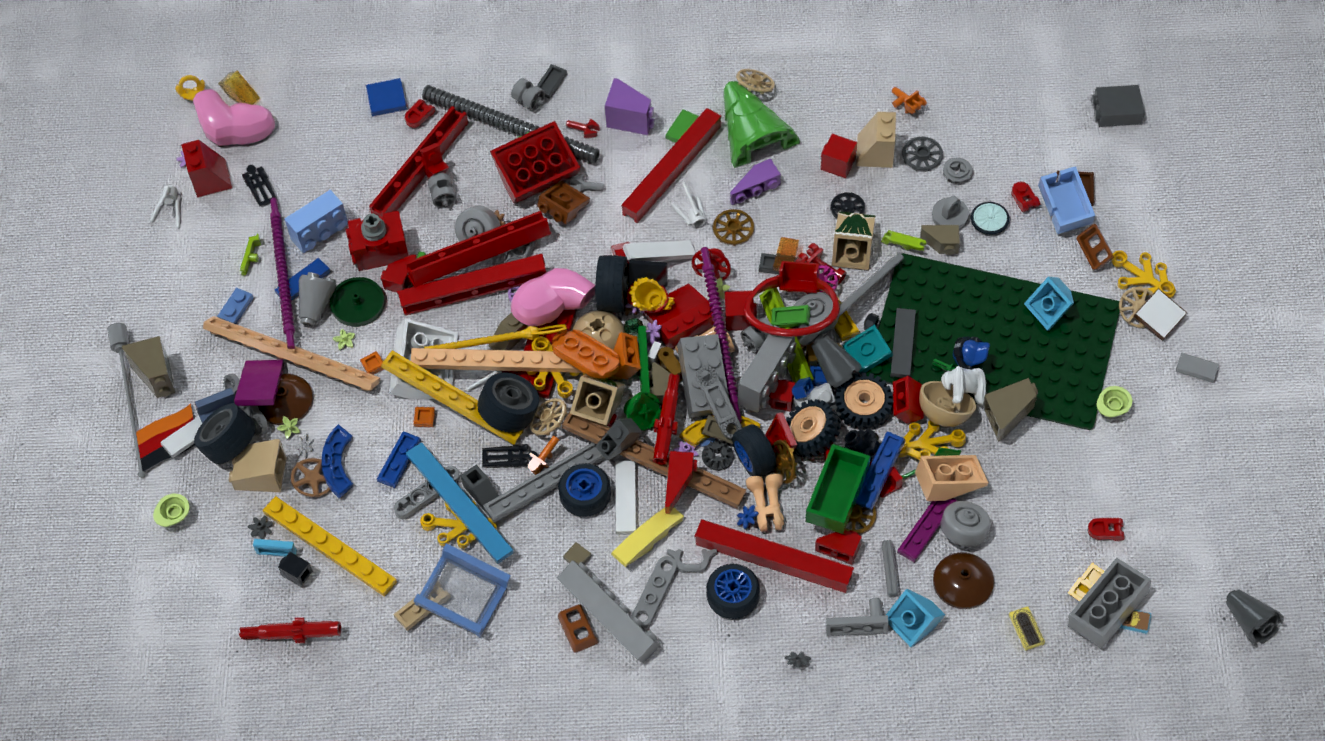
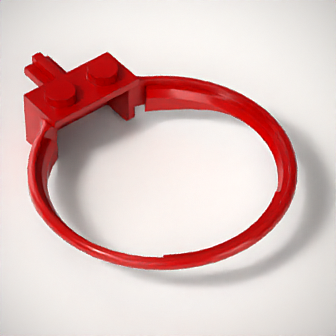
M802 259L801 262L782 261L779 275L768 278L758 284L749 294L744 304V315L752 326L765 333L785 337L805 336L822 331L833 324L840 312L839 300L834 289L819 278V264L806 262V259ZM779 287V290L787 292L817 293V290H820L830 296L833 302V309L827 318L815 325L797 329L773 327L759 321L752 314L750 305L752 299L759 293Z

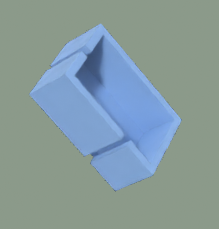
M1076 166L1060 171L1059 175L1055 172L1040 177L1038 187L1049 215L1053 216L1052 222L1057 235L1093 224L1095 213Z
M331 190L285 218L290 239L302 253L313 249L317 245L316 242L319 241L320 243L323 240H327L331 235L348 225L343 203Z

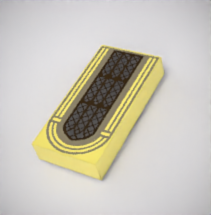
M1028 606L1009 612V618L1025 651L1044 645L1043 636Z

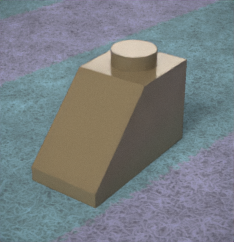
M921 225L920 239L925 240L939 254L952 255L959 253V225Z
M511 312L500 322L494 335L522 331L528 325L518 321ZM523 338L491 343L489 347L492 350H511Z

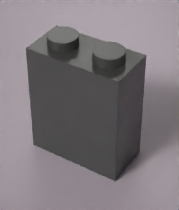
M1139 85L1096 87L1094 95L1091 96L1092 106H1095L1094 118L1098 120L1099 127L1141 125L1143 123L1145 112Z

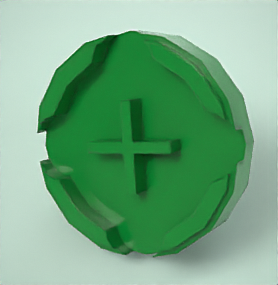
M639 392L626 402L624 413L627 415V418L632 419L641 431H645L648 428L654 427L655 419H659L661 409L659 408L660 401L652 393Z

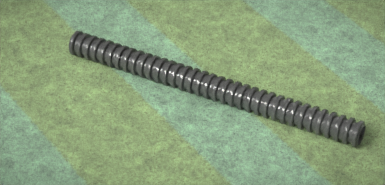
M427 85L422 92L423 100L439 106L442 105V107H447V109L453 106L456 111L467 113L468 117L471 116L473 119L476 118L478 121L481 120L487 124L491 123L492 126L496 125L497 128L501 127L502 130L506 129L507 132L510 131L516 135L523 136L526 132H532L539 128V126H534L532 123L529 124V122H524V120H519V118H514L508 114L505 115L503 112L500 113L498 110L495 111L484 105L480 106L479 103L475 104L474 101L470 102L468 99L466 100L444 90L441 91V89H436V87ZM565 137L569 148L576 158L585 159L592 164L598 160L600 155L598 148L594 149L593 146L589 147L588 144L584 145L582 142L579 143L577 140L574 141L572 138L569 140V137Z

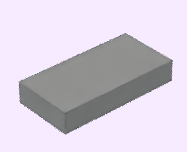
M1181 352L1176 372L1213 383L1219 364Z

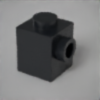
M292 552L283 557L278 566L281 576L300 587L313 572L309 562Z

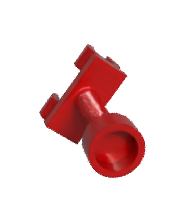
M811 243L806 251L811 256L810 258L805 253H800L797 256L796 262L806 259V262L816 263L819 266L827 265L833 269L837 275L838 284L846 277L847 272L842 268L835 269L820 259L824 249L819 248L815 243Z

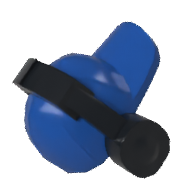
M959 337L955 342L953 358L958 366L972 370L971 366L980 364L987 359L990 344L983 342L978 337Z

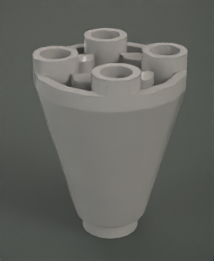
M312 272L299 277V318L301 319V324L314 327L315 323L319 321L336 289V280L332 278L322 279L319 278L318 274Z

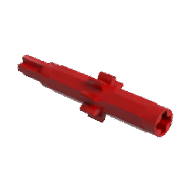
M669 374L660 420L655 419L654 432H657L653 462L659 465L667 463L672 434H677L678 422H674L679 395L680 376L678 374Z
M305 617L295 618V621H292V623L240 627L239 637L241 639H293L295 643H305V640L308 638L340 636L342 628L340 621L307 622Z

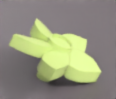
M720 277L716 281V287L718 288L716 292L719 293L720 298L725 299L724 291L728 290L730 286L722 285L723 280Z
M341 329L340 336L333 337L332 339L335 342H339V350L344 348L345 345L352 348L353 343L351 340L355 337V333L350 332L346 334L345 330Z
M283 416V425H280L277 430L285 431L286 439L291 436V432L295 434L300 433L296 427L298 418L289 421L287 417Z

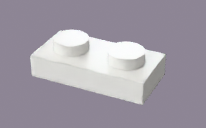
M824 383L813 388L805 398L795 399L794 397L795 406L802 407V402L805 401L808 404V400L811 399L813 401L815 399L823 400L828 404L835 402L830 384Z

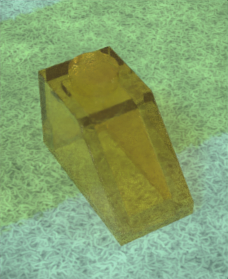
M238 70L230 72L218 82L228 97L237 103L253 105L260 98Z

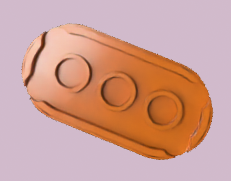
M572 329L569 332L567 330L561 331L553 337L552 350L554 354L588 376L608 378L619 370L620 361L618 354L586 333Z

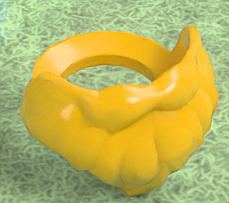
M186 75L180 79L175 90L184 99L193 101L195 95L205 89L204 80L200 81L196 76ZM192 80L196 82L197 86L193 89L183 87V83Z

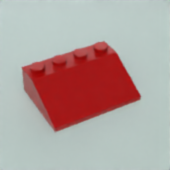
M555 121L490 151L513 204L554 186L561 180L565 181L578 175L580 170L577 160Z

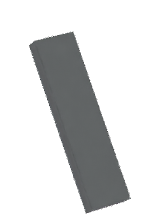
M897 308L890 377L904 378L910 376L916 310Z

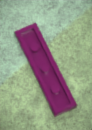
M951 498L946 501H932L903 541L897 553L915 563L941 526L944 510L948 505L957 500Z

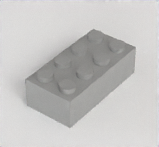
M772 334L767 336L739 382V405L757 413L760 412L762 407L765 408L767 406L769 395L771 392L774 393L776 391L778 380L785 376L787 365L792 364L796 354L794 350L797 344L795 343V337Z
M715 334L680 338L677 348L689 419L708 417V415L712 416L713 413L696 380V372L703 366L712 367L716 371L718 379L729 398L719 336ZM704 370L701 373V377L704 381H709L711 374L709 371Z
M1116 558L1070 612L1068 627L1103 649L1150 592L1151 579Z

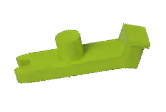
M888 230L881 240L886 245L893 243L903 246L905 250L915 249L924 251V246L921 245H927L923 239Z
M258 233L256 236L248 237L249 241L240 267L241 275H247L250 262H258L259 256L254 254L255 247L261 246Z

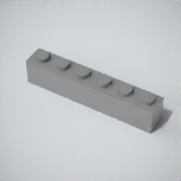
M572 560L556 578L638 661L644 663L660 646L656 642L658 637L652 631H646L642 627L644 623L638 617H632L628 613L630 609L622 602L619 604L615 600L617 596L611 590H605L601 586L603 582L595 575L592 577L588 573L590 569L584 563L580 562L578 564Z

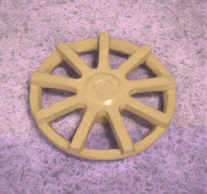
M742 69L736 74L738 84L748 88L750 92L753 90L764 94V92H772L775 87L772 78L758 70Z
M1133 287L1127 290L1119 301L1121 316L1128 324L1134 327L1146 328L1141 322L1135 324L1131 320L1134 318V314L1146 302V295L1152 296L1153 292L1148 290L1149 288ZM1136 291L1143 292L1141 299H1139ZM1132 292L1133 295H1134L1135 301H1133L1132 299H1130V298H1128V297H1126V296H1127L1129 293ZM1123 300L1131 303L1132 306L1122 307ZM1132 310L1133 314L1127 319L1123 311Z
M558 398L542 403L530 423L531 431L536 436H548L554 429L560 428V423L567 416L566 403ZM553 402L552 407L547 408L546 404ZM560 402V406L555 410L557 403ZM543 407L544 410L540 413V415L537 414L538 411ZM534 418H538L541 420L533 424Z

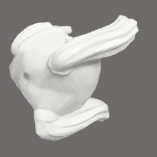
M957 366L952 371H947L942 375L941 380L945 389L951 390V384H953L952 402L954 404L962 402L964 393H972L976 403L983 406L986 394V380L982 369L970 370Z

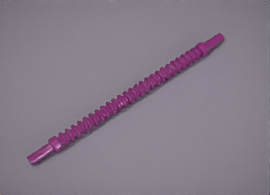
M271 198L272 213L270 214L281 300L283 332L286 334L287 348L295 349V326L286 250L284 249L282 217L278 209L277 198Z
M702 247L701 254L704 264L702 270L705 273L704 277L706 278L705 282L707 283L706 287L709 293L707 295L710 302L709 306L712 307L710 311L713 312L711 316L714 317L712 321L715 322L713 326L716 327L714 331L719 336L729 401L739 422L742 423L737 397L738 392H736L738 388L735 387L737 383L734 382L736 378L733 377L735 373L732 371L734 368L731 366L733 363L730 361L732 358L729 356L731 353L728 351L730 347H728L729 342H727L728 337H726L727 332H725L726 327H724L725 322H723L724 317H722L723 312H721L720 298L717 297L719 293L716 292L718 288L716 287L717 283L714 277V265L711 264L708 247Z

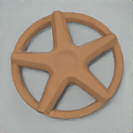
M308 458L297 462L291 472V482L293 487L302 495L319 497L331 490L328 487L325 491L319 493L320 482H326L324 476L320 474L322 459ZM317 463L313 470L308 469L303 464ZM297 469H300L305 477L295 482V472ZM307 484L312 487L313 494L305 493L298 487Z

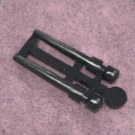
M254 165L247 166V172L242 174V177L258 205L266 206L270 204L271 198L268 199L262 185H266L272 198H276V195L262 166L258 167V174H255L256 167ZM255 188H259L265 201H260Z
M528 444L482 448V467H520L521 465L528 467L529 460L531 461L532 459L529 454L533 453L537 457L538 454L536 451L523 454V452L529 451ZM508 451L506 455H487V452ZM491 460H508V461L489 462V463H487V461H491Z

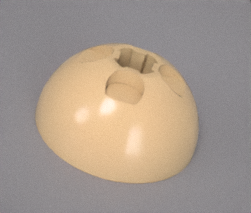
M606 311L588 312L580 317L573 326V330H580L612 350H614L619 333H626L622 322L615 315Z
M941 381L926 382L921 387L919 394L921 409L925 416L937 425L945 427L958 426L966 422L976 410V403L968 393L963 394L961 403L954 404L952 402V384L951 390L945 389Z

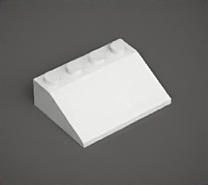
M404 318L396 330L394 351L411 361L412 348H424L426 346L457 342L458 333ZM425 369L453 385V369ZM391 373L389 394L407 399H434Z

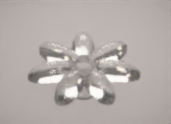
M305 434L303 438H297L299 444L295 445L294 449L298 450L297 457L303 454L304 458L307 459L308 451H314L311 446L314 439L308 440L309 435Z

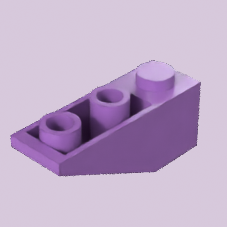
M771 158L754 165L730 192L731 205L742 203L750 197L758 196L769 189H775L781 184V174Z

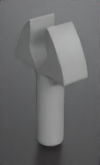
M583 175L570 179V184H574L570 186L580 192L584 189H604L603 183L585 182Z

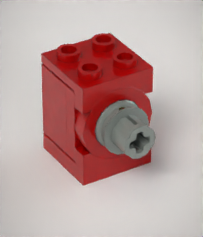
M399 210L383 213V217L372 213L366 215L362 221L360 218L348 221L349 228L345 229L349 241L348 246L353 265L357 264L358 271L387 266L392 262L409 256Z

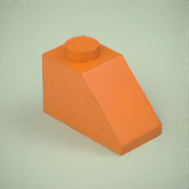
M623 332L619 333L614 351L619 356L620 367L613 376L628 380L641 369L637 336Z

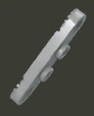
M703 366L697 370L696 380L723 436L732 439L733 435L727 432L726 427L729 423H732L736 426V431L742 429L740 422L718 379L716 371L710 366ZM704 370L709 371L711 374L709 381H704L701 377V373Z
M236 374L225 375L223 377V384H225L223 387L225 390L231 388L235 397L240 380ZM238 406L254 421L256 425L254 434L266 433L267 421L258 406Z
M664 556L658 560L632 613V617H638V615L643 613L646 614L648 619L643 622V628L651 625L677 571V563L672 557ZM668 563L672 565V569L665 571L661 566Z

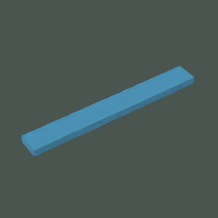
M422 442L406 452L408 459L497 564L514 553L510 545Z

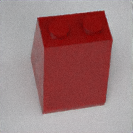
M200 140L181 144L187 171L197 198L232 189L224 157Z

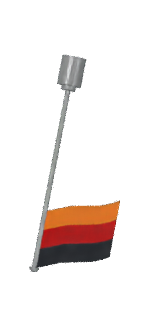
M114 323L107 328L111 350L120 355L139 467L138 476L144 477L145 472L162 462L172 459L169 453L162 447L161 441L194 420L190 403L177 413L156 420L136 432L123 356L124 351L122 349L123 345L129 344L127 327L123 323ZM195 443L183 452H181L180 454H178L177 456L185 454L186 452L195 448Z

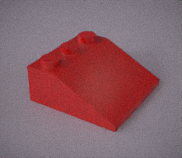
M689 283L668 294L669 297H673L675 302L670 310H663L656 314L643 313L649 323L652 324L654 320H657V325H661L659 330L660 339L666 347L671 349L677 346L680 338L701 335L711 329L715 323L712 321L714 317L711 316L713 312L710 311L712 308L709 306L710 302Z

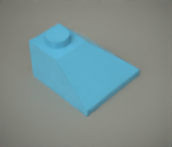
M1047 277L1024 303L1047 331L1074 304L1071 290L1058 277Z
M909 589L902 593L886 614L888 615V625L910 647H913L933 631L945 616L931 600Z

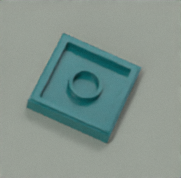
M875 324L842 344L844 349L861 364L860 375L893 356L892 351Z

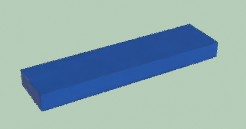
M888 431L886 432L868 469L855 504L869 510L873 509L906 442L905 438Z

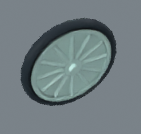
M996 202L978 204L972 210L970 216L973 227L979 232L988 235L1001 233L1007 228L1010 221L1008 211Z

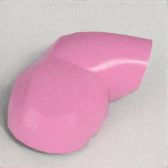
M212 89L198 92L193 99L202 130L206 137L218 146L231 144L247 145L265 139L274 130L275 120L273 115L263 106L248 103H236L228 106L220 95Z
M555 268L540 277L522 284L511 301V312L518 321L528 326H540L551 323L559 317L563 310L582 309L595 295V284L574 271Z

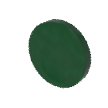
M354 277L341 282L336 286L330 298V307L334 317L340 323L351 327H360L372 323L381 315L385 306V298L381 287L375 281L364 277Z

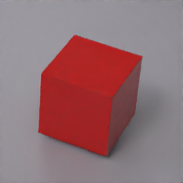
M831 134L821 153V170L846 179L856 160L857 142Z
M752 291L725 292L726 331L745 330L747 327L752 326L744 315V304ZM753 298L750 308L752 314L757 318L756 302L754 303Z

